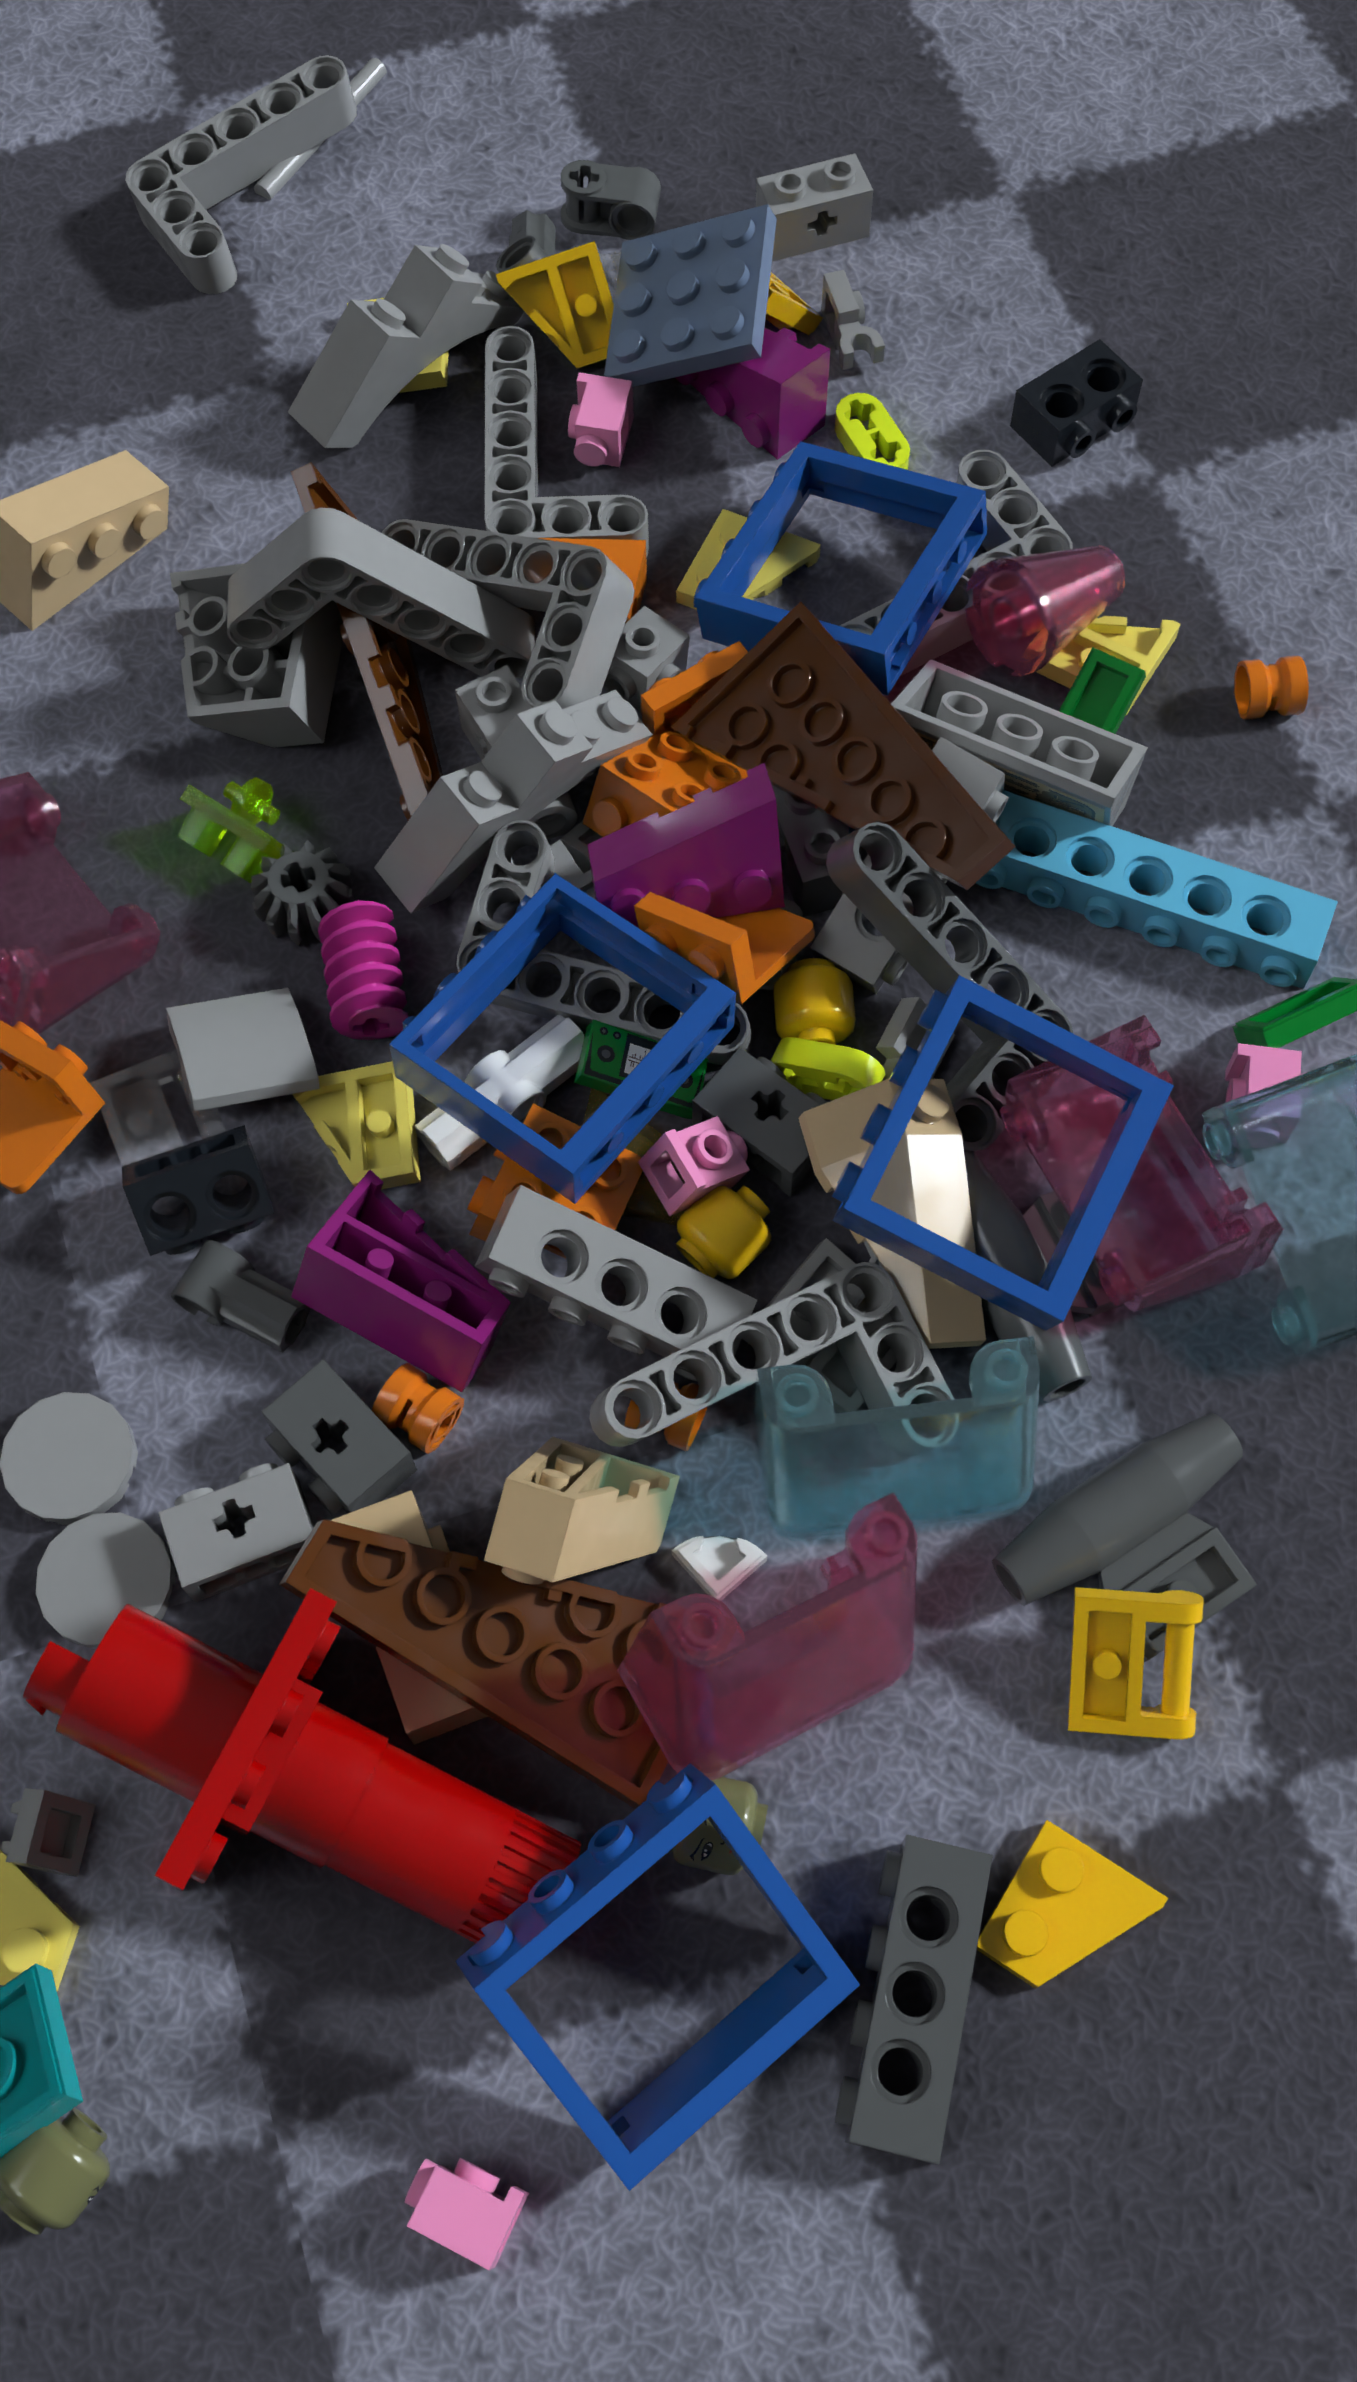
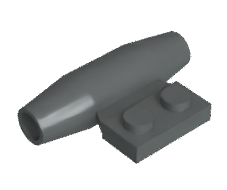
M964 1152L976 1254L1038 1286L1087 1181L1040 1195L1022 1215L1021 1211L975 1152ZM1113 1215L1064 1322L1045 1331L981 1298L982 1308L997 1338L1042 1399L1048 1402L1063 1398L1079 1390L1092 1379L1071 1312L1084 1313L1091 1317L1146 1297L1153 1286Z
M1209 1413L1137 1445L1052 1502L992 1560L994 1570L1009 1594L1023 1606L1096 1573L1098 1574L1100 1589L1163 1593L1170 1590L1190 1591L1204 1598L1202 1622L1195 1624L1196 1628L1257 1585L1218 1528L1210 1526L1187 1512L1243 1457V1449L1236 1434L1221 1417L1214 1413ZM1146 1622L1144 1662L1149 1661L1165 1649L1166 1623Z

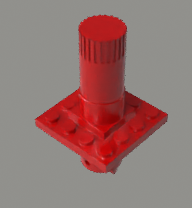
M312 1588L307 1592L264 1674L130 1604H126L115 1618L90 1661L49 1641L27 1683L23 1698L40 1715L43 1716L46 1710L60 1717L56 1732L194 1802L154 1875L157 1879L181 1891L184 1890L190 1878L201 1884L206 1882L228 1841V1838L215 1832L220 1823L243 1836H246L250 1831L320 1868L325 1865L477 1943L485 1936L480 1929L494 1921H503L528 1900L530 1890L542 1877L555 1870H564L580 1854L581 1843L388 1743L389 1738L319 1703L318 1701L323 1692L309 1684L320 1668L341 1626L328 1620L337 1601Z

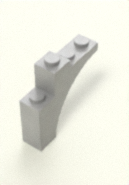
M441 244L439 248L414 245L384 299L378 298L375 302L350 300L288 413L324 448H353L360 442L366 431L390 401L430 363L454 346L479 333L494 328L515 325L520 320L524 310L498 283L495 275L497 273L487 270L485 274L468 270V260L448 245Z
M617 690L564 709L554 700L515 715L481 762L439 778L374 868L411 914L442 901L453 894L473 870L489 856L493 840L498 830L505 824L515 820L529 821L568 790L598 772L601 764L633 747L647 742L653 734L639 719L635 708L628 701L624 700Z

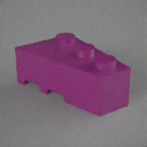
M785 327L777 333L764 328L761 358L675 378L683 385L691 384L705 396L708 405L717 415H727L742 429L745 438L751 445L756 448L763 447L778 460L795 448L800 441L803 442L825 426L830 348L817 344L812 349L796 343V333Z
M765 763L747 770V778L713 793L710 787L693 795V803L660 817L658 812L587 844L595 900L637 928L639 926L634 905L649 892L714 918L784 908L777 804Z
M369 1170L307 1245L291 1297L458 1391L463 1392L490 1353L511 1302L495 1287L490 1285L488 1280L454 1248L446 1253L423 1231L425 1221L412 1208L403 1212L381 1191L384 1182L373 1171Z

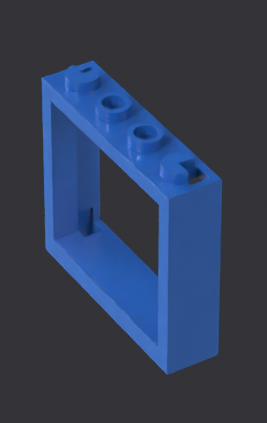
M800 441L787 462H782L778 466L773 482L762 499L756 500L751 506L747 521L735 539L732 538L726 543L721 559L710 576L704 578L696 589L694 607L697 608L702 639L728 647L740 641L749 652L790 612L742 596L810 494L934 528L937 531L871 635L819 620L881 693L888 696L987 535L986 491Z
M555 873L532 898L527 895L524 896L517 907L515 915L499 932L494 930L483 938L476 950L475 956L458 974L451 973L443 979L435 991L433 1000L416 1017L410 1016L402 1022L403 1031L389 1044L396 1078L576 1204L734 1027L736 992ZM559 931H562L684 1013L561 1150L435 1062Z
M959 975L946 993L935 989L926 1008L923 1010L917 1024L927 1029L917 1050L906 1046L889 1078L890 1082L899 1087L889 1107L878 1103L872 1112L860 1139L870 1143V1146L860 1166L849 1161L843 1170L832 1194L833 1198L841 1201L832 1221L1047 1331L1064 1322L1174 1085ZM961 1016L1125 1100L1038 1286L871 1200Z
M691 1763L665 1785L658 1780L649 1790L647 1800L626 1818L612 1821L598 1830L591 1838L588 1850L564 1870H555L542 1877L530 1890L526 1902L503 1921H494L480 1929L485 1936L455 1961L478 1996L629 2191L860 1986L859 1982L717 1785ZM708 1819L802 1950L606 2121L513 2000L507 1989Z

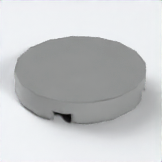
M63 1392L39 1400L17 1417L4 1438L0 1468L6 1490L26 1513L47 1522L69 1525L94 1513H105L122 1499L129 1487L128 1481L132 1476L133 1466L136 1469L138 1450L132 1428L112 1404L90 1393Z
M121 1512L94 1513L69 1524L49 1543L37 1567L35 1594L43 1617L62 1637L80 1646L97 1648L111 1624L126 1604H130L159 1620L163 1619L170 1604L169 1598L172 1594L173 1584L175 1585L176 1568L167 1544L145 1521Z

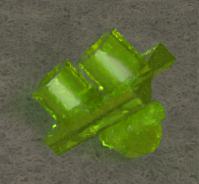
M257 777L250 779L243 786L234 781L229 782L224 788L223 795L232 801L231 809L226 808L189 784L180 800L192 808L187 814L177 837L211 857L227 830L236 835V840L220 864L249 883L252 882L251 876L263 873L260 866L262 856L274 859L281 857L280 850L282 844L255 826L261 820L269 825H274L280 817V810L271 805L273 788L269 783Z

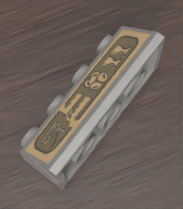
M932 659L927 662L891 703L931 750H933L939 738L942 737L1005 773L1004 790L1110 826L1114 825L1125 808L1148 749L1146 746Z

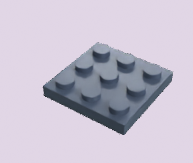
M768 204L622 242L605 377L632 381V387L761 358L777 218Z

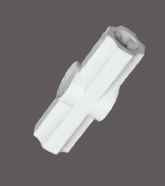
M557 1015L508 1054L503 1050H498L484 1057L472 1068L464 1082L521 1121L527 1116L533 1103L543 1108L547 1095L577 1072L584 1034L569 1017L565 1018ZM439 1107L414 1126L417 1136L424 1143L427 1150L449 1171L453 1170L487 1143V1141Z

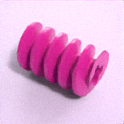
M358 900L342 904L329 911L321 919L318 927L319 937L323 944L321 955L326 965L324 977L326 984L329 986L327 998L331 1007L329 1013L331 1024L341 1035L352 1039L374 1040L397 1036L403 1031L402 1022L409 1017L408 1013L402 1010L407 1004L405 992L399 989L404 980L402 971L397 968L401 961L399 951L394 947L397 941V934L395 928L389 925L394 919L393 912L386 905L374 901Z

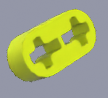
M854 393L842 398L836 407L834 430L847 453L908 470L910 455L908 441L883 404L876 397L867 393ZM857 416L858 419L850 420V417ZM869 420L868 430L865 429L861 421ZM876 448L879 449L883 457L875 459ZM894 458V462L888 463L886 460Z
M796 1037L781 1039L771 1059L784 1073L786 1081L804 1094L812 1092L829 1100L838 1099L879 1083L885 1076L884 1067L880 1062L861 1050Z

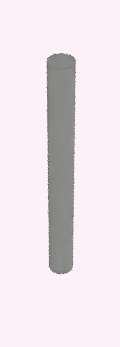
M371 58L350 81L356 106L386 75L385 65L377 58ZM324 141L301 155L290 157L272 167L254 186L255 193L271 200Z

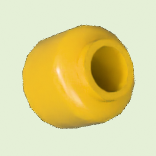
M820 958L799 960L791 964L787 972L783 973L775 982L773 992L777 1034L781 1039L796 1037L836 1045L844 1041L854 1031L856 1018L852 981L843 970L836 968L832 962Z
M744 1185L737 1192L729 1187L719 1186L692 1204L680 1216L677 1222V1230L681 1239L676 1243V1247L701 1273L711 1278L718 1274L726 1279H734L769 1245L771 1233L763 1219L770 1213V1210L752 1190Z

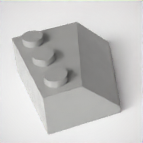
M245 563L170 573L171 586L178 595L180 611L175 613L177 631L183 636L185 657L181 660L187 717L195 724L273 748L324 743L343 641L339 628L340 623L343 621L336 602L331 600L276 645L263 650H248L238 647L227 636L228 580Z

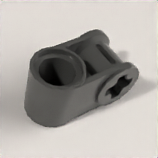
M589 160L570 162L563 168L561 172V187L566 193V202L561 208V222L565 228L579 234L620 237L625 240H632L653 233L661 192L660 181L653 172L639 166H615L599 164ZM585 176L588 177L587 188H583ZM582 205H584V219L579 218V209Z

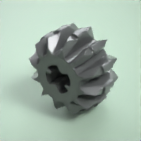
M307 839L300 851L292 852L288 846L282 843L281 857L274 859L262 856L260 866L263 873L251 876V889L254 895L252 905L255 914L262 922H266L269 932L276 939L289 933L291 941L299 946L306 932L313 931L314 937L321 941L318 933L321 919L329 911L340 905L355 901L351 889V884L353 883L351 873L344 863L338 862L337 855L330 847L316 853L315 846Z

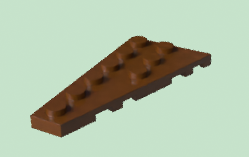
M312 462L291 471L305 513L317 508H333L357 519ZM336 602L343 621L339 625L340 633L349 652L356 658L391 763L403 792L400 795L401 808L406 819L409 821L439 778L443 776L411 642L409 639Z
M802 602L797 604L671 726L673 730L689 740L691 739L693 743L745 771L765 763L771 785L854 830L868 823L880 822L888 824L903 837L936 874L966 890L973 886L1016 847Z
M326 1519L316 1523L279 1585L303 1600L309 1589L312 1588L337 1601L330 1615L331 1618L633 1808L639 1807L647 1800L649 1790L660 1780L740 1623L720 1617L711 1618L683 1611V1608L660 1602L654 1604L618 1595L616 1591L567 1579L556 1582L544 1580L541 1584L521 1583L505 1576L502 1573L503 1566L478 1560V1557L455 1551L445 1552L409 1543L407 1539Z

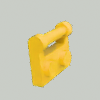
M1075 1587L1068 1731L1165 1739H1188L1193 1737L1196 1730L1197 1714L1194 1709L1190 1708L1195 1624L1202 1622L1204 1598L1197 1593L1183 1590L1150 1593ZM1146 1622L1166 1623L1161 1704L1155 1707L1141 1706Z

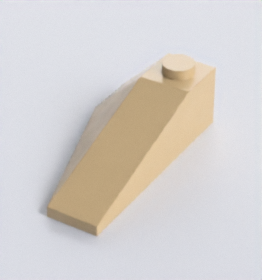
M889 1079L804 1111L798 1118L815 1176L826 1193L835 1190L837 1182L849 1161L860 1166L870 1146V1143L860 1139L861 1134L876 1105L880 1103L889 1107L899 1087L890 1082ZM930 1079L871 1200L976 1254L962 1133L944 1079ZM851 1231L858 1244L867 1241L882 1267L894 1280L928 1349L980 1346L986 1341L981 1297Z

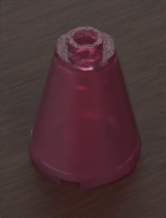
M1101 545L1000 558L990 561L977 568L969 579L966 592L973 589V606L965 609L966 621L974 643L986 660L993 666L999 667L1004 664L1015 670L1010 675L1021 677L1042 669L1121 596L1125 587L1124 567L1112 550Z

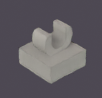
M25 1788L22 1800L16 1801L11 1807L10 1812L18 1814L11 1841H3L0 1850L7 1855L6 1862L53 1874L78 1877L96 1804L47 1790Z

